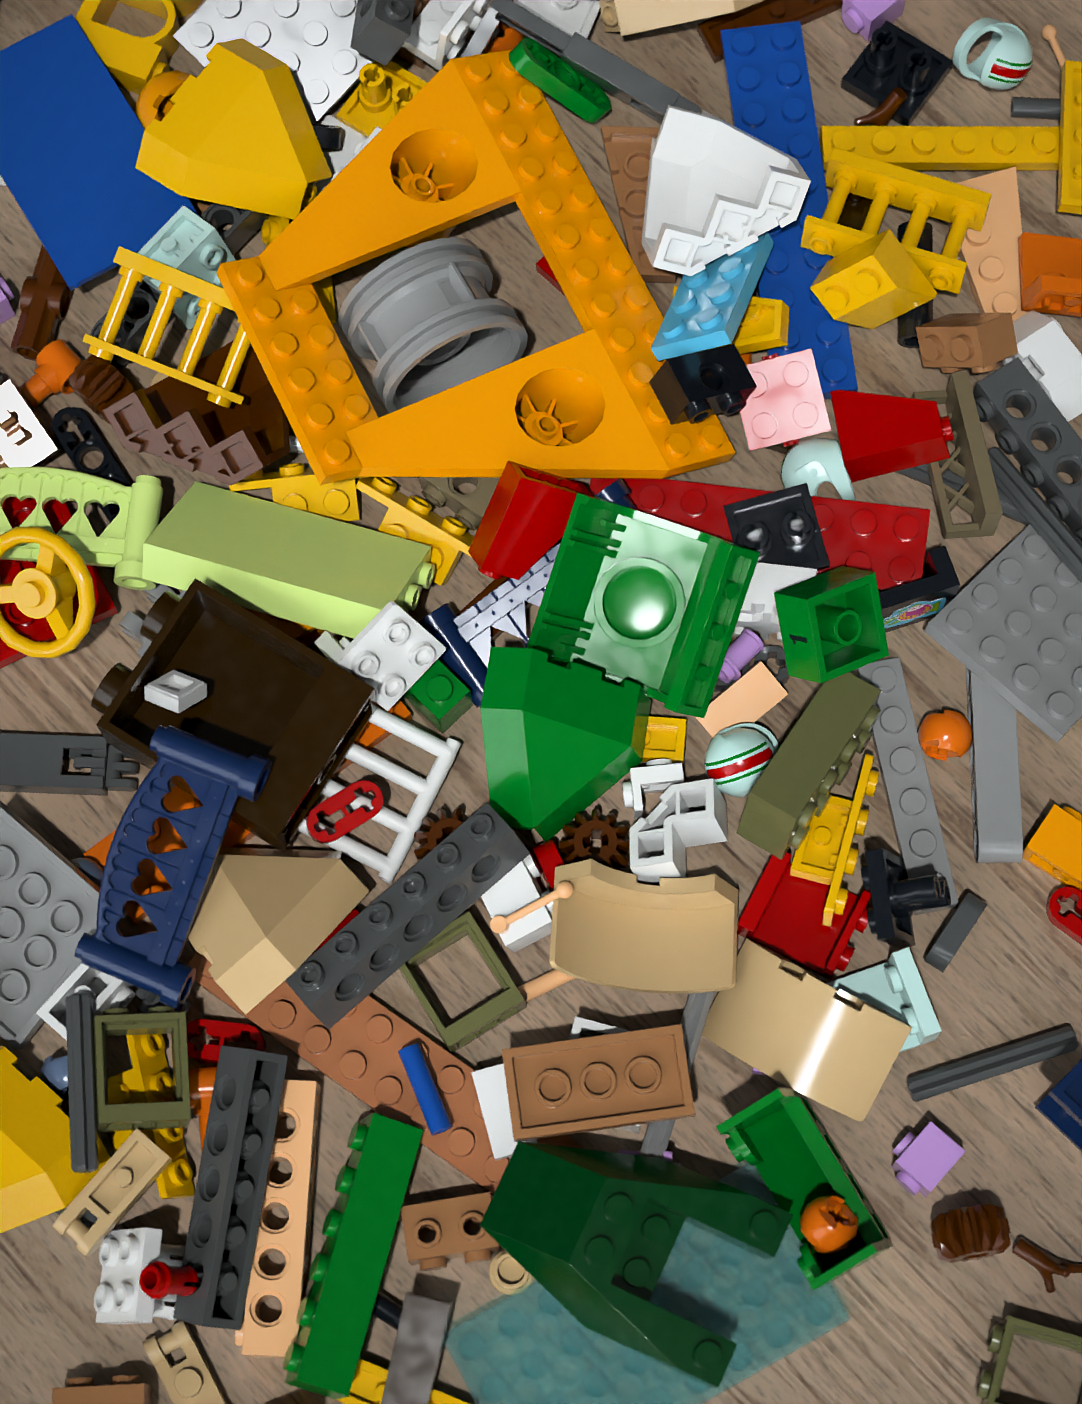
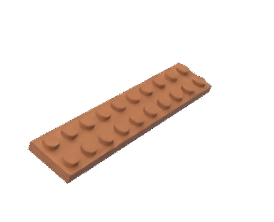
M198 952L194 954L187 964L196 968L194 982L378 1114L422 1129L423 1133L420 1144L484 1190L491 1192V1195H494L511 1157L497 1161L494 1159L471 1073L475 1070L369 995L330 1029L305 1006L286 981L282 982L245 1015L214 981L208 971L212 964L203 954ZM413 1044H419L452 1124V1128L437 1135H431L398 1053L401 1049ZM566 1135L536 1139L539 1144L585 1149Z

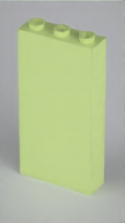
M195 481L143 543L142 579L187 591L196 578L244 608L354 639L390 601H395L406 612L408 610L414 611L422 589H428L432 583L435 565L430 563L432 546Z

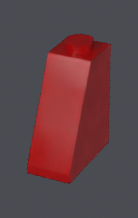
M839 389L830 391L843 461L851 483L950 458L947 442L955 440L949 415L941 417L936 401Z
M507 461L468 550L478 565V570L493 579H501L502 576L519 580L563 537L577 492L592 496V494L583 483Z

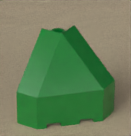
M491 647L480 708L490 806L510 827L519 830H532L534 828L544 841L547 842L563 829L564 825L570 823L577 813L583 812L628 774L630 768H635L642 762L651 700L640 684L628 680L621 681L620 685L601 680V671L572 661L567 663V666L547 662L548 653L534 648Z

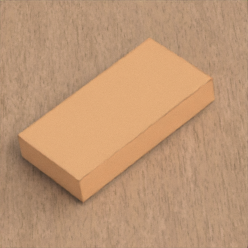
M759 660L741 675L738 680H735L710 701L705 718H696L714 738L718 732L742 723H754L785 698L788 693L762 661Z

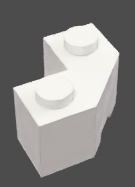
M1031 310L1013 322L1018 354L1002 360L1003 365L1018 357L1069 422L1082 413V354L1063 332L1056 319Z
M713 778L670 785L659 797L662 802L646 819L640 817L629 829L630 869L633 874L637 875V880L640 884L659 886L660 878H686V847L728 841L726 802Z

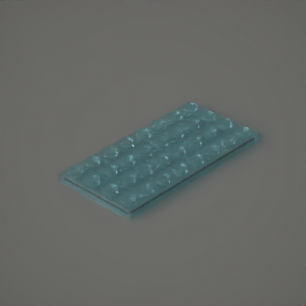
M749 1163L717 1180L780 1208L756 1167L751 1166ZM684 1221L649 1302L737 1344L719 1388L708 1387L585 1328L538 1282L446 1332L444 1344L476 1404H703L850 1320V1317L830 1283L814 1291L808 1283L809 1281L797 1263V1258L802 1256L799 1246L802 1244L790 1224L775 1258L763 1259Z

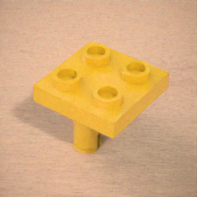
M391 60L386 66L379 62H376V64H366L359 71L361 83L336 114V119L360 134L369 137L376 127L383 129L427 82Z

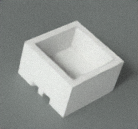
M757 562L732 636L738 637L744 629H749L751 631H759L761 640H768L769 634L778 633L777 639L782 642L774 592L815 577L817 569Z

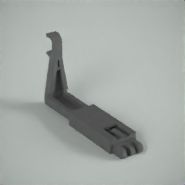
M492 0L461 56L485 54L500 31V27H498L499 22H502L525 37L535 40L552 53L561 57L564 62L601 89L660 124L663 122L668 105L701 114V109L698 105L684 98L678 92L577 32L570 36L511 0Z
M0 733V792L107 796L108 791H136L137 781L120 779V775L138 774V764L122 762V758L131 757L107 743L104 737ZM63 759H74L73 767L75 770L91 768V775H62V766L65 764Z

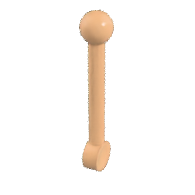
M1049 24L1042 28L1041 35L1045 40L1049 41L1062 69L1066 58L1056 39L1057 29Z
M562 881L557 885L556 890L508 916L493 917L490 921L492 931L498 934L506 933L511 923L560 897L564 899L569 898L573 893L572 884L568 881Z

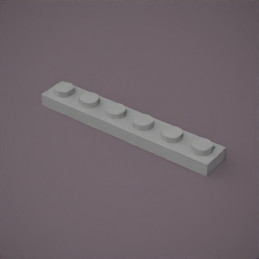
M900 658L872 662L856 669V672L860 679L881 690L876 704L881 713L871 729L873 731L872 739L900 857L904 863L905 877L910 879L935 874L939 881H947L951 896V905L914 911V916L956 908L959 901L922 748L918 742V732Z

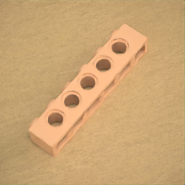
M284 1080L277 1121L283 1117H291L295 1119L296 1128L291 1136L284 1139L274 1136L246 1296L245 1316L242 1319L241 1330H235L236 1346H242V1355L246 1357L284 1359L289 1345L292 1342H297L301 1325L296 1324V1318L300 1304L306 1297L321 1096V1087L317 1081ZM282 1161L291 1163L292 1175L290 1179L282 1184L272 1183L270 1180L272 1167ZM278 1206L286 1207L289 1212L287 1224L278 1230L269 1229L266 1219L270 1210ZM272 1252L283 1253L286 1259L283 1271L275 1276L266 1275L263 1270V1262L266 1256ZM278 1298L282 1304L280 1317L274 1322H263L259 1313L261 1304L266 1299Z

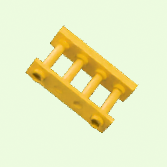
M834 147L829 158L825 178L826 186L833 188L822 219L810 215L806 216L800 247L810 249L818 254L837 257L878 234L888 205L912 211L901 245L933 288L959 294L968 263L957 260L967 229L982 231L992 194ZM849 193L873 200L861 231L837 224ZM928 216L952 223L941 255L917 248Z
M119 246L113 262L121 265L118 273L122 276L98 337L88 333L84 335L82 342L90 344L88 353L108 361H112L114 354L208 391L209 393L206 398L208 401L229 409L232 401L241 405L244 396L232 391L250 346V341L241 323L217 384L215 385L193 376L216 314L221 315L224 307L235 312L225 290ZM146 275L161 281L158 290H161V294L139 351L135 353L115 345L114 342L137 282L142 283ZM185 291L200 297L198 306L201 309L178 368L175 369L153 359L177 297L182 299Z

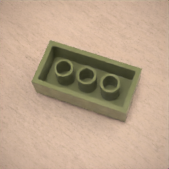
M850 672L824 682L750 790L736 834L781 860L790 847L798 850L810 830L808 825L814 815L820 817L832 796L830 791L835 783L839 786L842 784L853 764L850 762L856 752L861 754L873 734L871 729L881 713V710L876 707L881 690Z

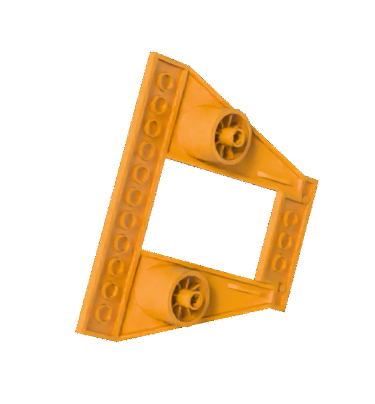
M511 50L450 59L259 256L221 263L216 272L320 485L353 477L500 478L507 461L567 479H662L728 462L736 453L716 414L710 415L705 420L695 424L685 421L671 425L649 383L666 361V359L657 361L651 350L653 341L664 318L542 91L519 74L509 60V52ZM515 201L584 333L378 418L311 283L403 246L411 248L431 240L448 238L457 224ZM516 412H521L523 417L517 415Z

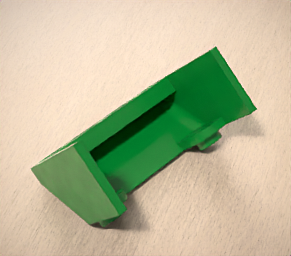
M777 1088L716 1126L720 1135H730L725 1141L735 1159L739 1163L746 1160L751 1166H755L780 1209L793 1214L789 1224L802 1244L799 1246L802 1256L797 1258V1263L813 1291L826 1286L893 1246L885 1227L803 1094L792 1088ZM825 1195L837 1196L845 1200L844 1204L849 1207L858 1219V1231L852 1244L841 1252L834 1254L820 1253L814 1250V1246L800 1230V1218L806 1205L814 1199Z

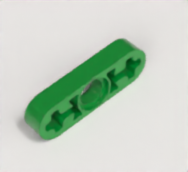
M525 37L509 52V60L519 74L585 121L592 124L597 123L611 109L609 97L598 85L535 40Z

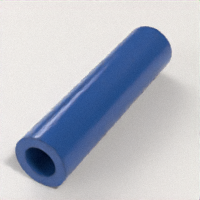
M413 1044L401 1049L398 1052L431 1135H437L452 1128V1124L419 1044Z

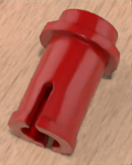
M154 1261L145 1267L139 1278L142 1291L153 1299L164 1298L167 1294L189 1296L194 1293L197 1287L184 1285V1283H198L197 1273L191 1266L171 1267L165 1262Z

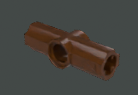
M43 245L33 276H28L22 286L20 295L21 315L11 344L13 353L36 361L40 351L53 341L58 321L66 317L71 302V291Z

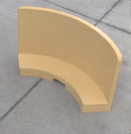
M593 859L555 867L554 890H556L560 882L568 881L573 886V893L569 898L564 899L560 897L553 901L549 963L552 968L586 982L638 992L668 994L704 993L728 990L735 986L739 890L716 874L690 878H660L659 886L636 883L637 875L615 870Z
M746 938L737 955L736 984L732 989L718 992L708 1012L702 1036L793 1090L859 1122L863 1121L912 1027L889 1012L841 988L835 996L838 989L819 980L817 975L795 964L781 954Z

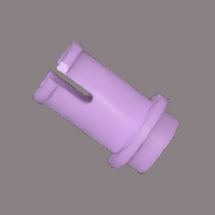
M744 629L729 645L718 677L723 682L729 683L732 679L738 680L741 677L740 671L764 649V643L753 631Z

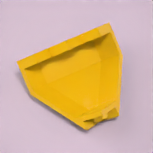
M243 38L216 43L206 55L210 62L196 78L190 74L170 98L174 106L161 122L154 118L144 130L135 168L180 196L294 220L299 215L300 209L305 208L315 198L317 181L333 176L288 64Z
M0 1046V1233L66 1208L111 1158L98 1136V1169L91 1173L73 1172L71 1169L70 1118L60 1107L63 1099L38 1076L29 1081L14 1067L18 1062V1058L4 1046Z

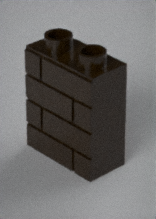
M195 578L182 598L168 590L153 604L140 631V634L152 643L135 668L132 670L119 662L105 675L91 703L92 708L103 714L96 725L107 743L150 770L158 760L156 752L150 750V743L156 729L160 725L164 727L171 725L247 757L255 753L272 760L270 776L259 799L253 802L239 796L231 820L281 852H284L305 820L306 815L311 811L376 711L375 688ZM175 670L207 683V697L178 714L144 700V686ZM175 775L170 781L172 784L198 799L182 776Z

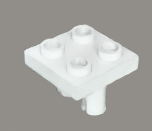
M144 1227L110 1231L101 1244L99 1252L102 1273L100 1285L97 1287L94 1295V1308L97 1312L96 1323L111 1325L152 1323L153 1317L176 1320L173 1318L175 1307L165 1306L164 1303H176L177 1295L167 1294L166 1297L161 1299L150 1298L142 1291L139 1278L142 1270L154 1261L165 1262L171 1267H181L183 1261L171 1260L169 1257H184L185 1246L161 1243L162 1229Z

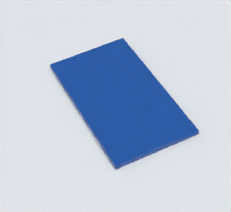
M72 14L0 51V176L70 291L118 266L119 264L114 263L113 260L119 246L138 253L183 205L198 215L188 197L180 196L135 168L145 129Z

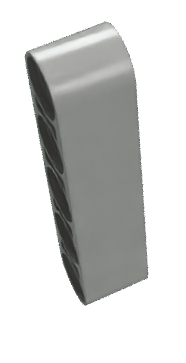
M966 667L968 721L973 732L969 755L976 863H1021L1023 856V833L1016 708Z

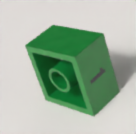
M841 566L774 592L788 676L822 684L889 656L875 572Z

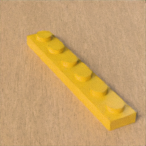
M821 126L819 132L824 170H827L830 155L835 147L910 170H1004L1016 166V170L1059 171L1060 126Z

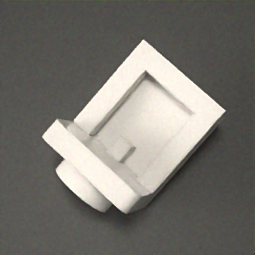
M664 758L650 760L646 762V767L630 768V781L622 782L624 807H633L634 819L643 818L642 794L665 792L670 785L684 783L682 763L672 764L671 759Z

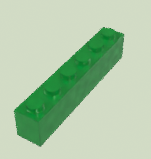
M372 1113L363 1118L360 1123L356 1122L354 1124L347 1147L352 1149L348 1166L343 1165L340 1169L335 1184V1191L340 1192L336 1208L329 1210L323 1224L322 1234L327 1236L322 1253L318 1252L311 1265L309 1279L314 1280L310 1297H305L302 1300L297 1313L296 1324L301 1325L297 1342H292L285 1354L283 1369L288 1371L285 1384L335 1400L349 1396L422 1137V1129L376 1113Z

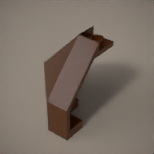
M233 341L198 360L193 376L216 385ZM251 343L232 389L233 392L244 396L241 405L232 401L229 409L206 400L208 391L169 376L144 390L141 388L103 410L124 448L138 453L144 451L161 457L163 462L191 472L201 471L215 476L216 481L228 485L239 482L290 453L288 419Z

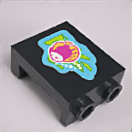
M946 546L929 550L923 568L922 579L879 592L885 633L934 618L956 597L960 582Z

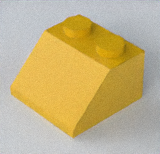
M890 228L827 261L810 286L812 292L834 320L868 329H874L936 298L938 294Z

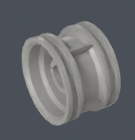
M458 237L439 238L420 243L396 254L364 276L352 288L342 303L338 313V323L357 355L365 359L377 361L373 372L372 384L382 398V402L389 413L517 361L521 358L527 346V332L521 321L518 320L511 304L503 299L490 298L488 296L492 287L493 275L486 261L483 260L477 246L468 239Z

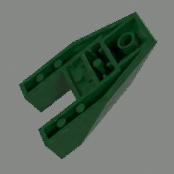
M518 1141L479 1226L585 1328L708 1387L719 1388L737 1344L650 1303V1298L684 1221L763 1259L775 1258L793 1214L751 1194L662 1158Z

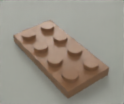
M681 1024L502 1049L514 1142L695 1117Z

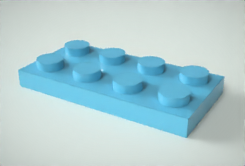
M768 231L758 236V241L730 256L726 253L706 264V269L693 276L683 275L651 346L657 361L732 344L774 245Z

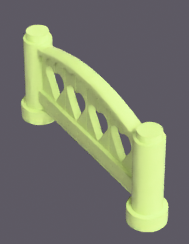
M36 466L0 468V535L13 529L2 508L4 500L9 497H16L20 501L26 498L36 500L35 509L19 527H41L54 534L55 532L44 512V505L49 500H58L61 504L67 501H75L78 503L77 511L56 535L63 537L82 556L86 565L115 567L113 580L115 584L133 590L154 589L156 587L155 582L142 579L143 543L159 525L163 496L161 480L154 476L140 475L136 477V481L132 486H124L102 477L67 469ZM93 502L100 503L103 507L112 503L117 504L120 507L118 515L101 535L97 537L85 514L86 507ZM21 543L7 550L1 559L37 562L40 544Z

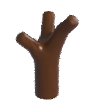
M895 87L874 111L865 116L855 118V125L860 126L870 123L874 126H887L891 117L907 99V94L901 88Z
M1023 1237L1020 1238L1012 1253L1038 1270L1044 1279L1048 1293L1055 1291L1053 1273L1065 1278L1069 1277L1070 1273H1082V1264H1073L1057 1259Z

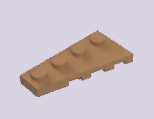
M601 126V136L628 253L644 282L676 283V272L652 267L641 244L652 138L657 139L660 128Z

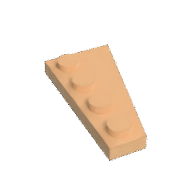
M1016 166L957 182V184L992 194L982 231L967 229L959 256L961 261L968 263L965 273L980 313L1011 312L1013 322L1029 312L1022 310L1018 237L1022 234ZM947 222V224H948V226H949V229H950L952 223Z

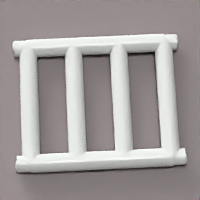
M377 707L369 720L370 723L437 756L426 779L354 743L346 755V759L417 794V797L407 817L382 806L379 813L371 819L398 833L387 856L346 835L325 845L337 851H342L343 854L378 871V877L384 882L391 884L414 841L415 832L420 830L423 824L422 819L427 816L456 758L461 743L447 738L445 742ZM330 780L322 795L330 798L346 787ZM354 791L356 799L346 807L354 811L361 807L366 812L371 811L370 802L372 800ZM306 816L297 831L309 836L306 829V819L308 816ZM320 822L314 826L318 833L323 830L329 835L335 833L334 829Z

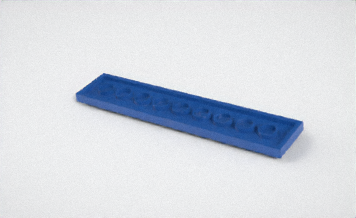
M793 21L721 30L720 40L733 126L797 159L811 180L797 220L782 228L778 225L768 231L774 245L757 283L758 297L782 300L789 307L788 345L766 349L767 356L775 353L783 356L812 348L824 399H832L830 391L838 389L858 392L848 323L834 320L810 289V286L826 262L835 257L818 254L810 249L800 247L806 216L810 215L822 219L828 203L801 22Z

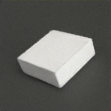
M175 670L144 686V700L178 714L207 697V683Z

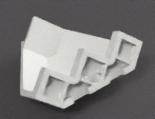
M668 105L657 139L652 138L641 244L652 267L693 276L706 269L705 265L726 253L730 256L758 241V236L780 225L782 228L797 220L811 180L794 157L705 110L700 114Z

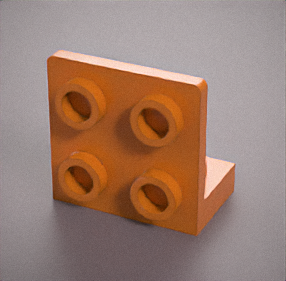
M1023 232L1018 237L1022 310L1082 317V239Z

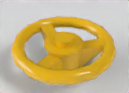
M15 527L0 535V559L7 550L21 543L40 544L36 568L24 569L15 576L12 583L0 585V604L15 602L17 608L24 615L34 619L45 617L57 639L52 642H35L20 635L5 620L1 610L0 638L8 647L29 657L57 658L76 649L91 628L96 608L93 579L82 556L63 537L41 527ZM77 584L79 608L75 623L73 624V597L76 593Z

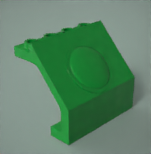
M577 492L526 648H534L548 653L547 662L558 666H567V663L572 661L601 671V680L615 685H620V682L623 680L640 684L648 697L665 703V708L676 713L705 718L760 553L720 537L596 496L592 497Z

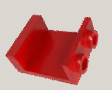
M786 853L782 860L772 855L737 924V934L831 980L836 969L842 972L845 971L855 951V948L848 945L854 931L863 933L868 924L867 910L870 907L867 905L871 893L864 890L861 897L848 892L843 915L834 913L831 927L822 925L824 909L831 886L791 876L792 864L790 861L792 855Z

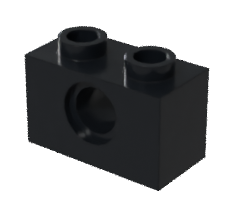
M735 344L666 359L649 382L671 425L685 421L695 424L705 420L710 415L723 413L725 416L732 415L745 407V400L757 387Z

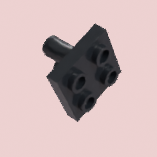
M886 20L881 28L873 32L869 44L843 76L841 87L875 108L882 104L895 87L901 88L907 94V99L891 118L904 126H909L951 71L953 60Z
M807 483L723 506L733 543L759 552L760 555L757 562L817 569V571L830 568Z
M883 848L865 851L866 864L861 865V875L865 889L871 890L873 907L867 910L871 933L877 934L878 940L897 948L915 946L911 916L914 911L951 905L947 881H939L935 874L906 879L903 859Z

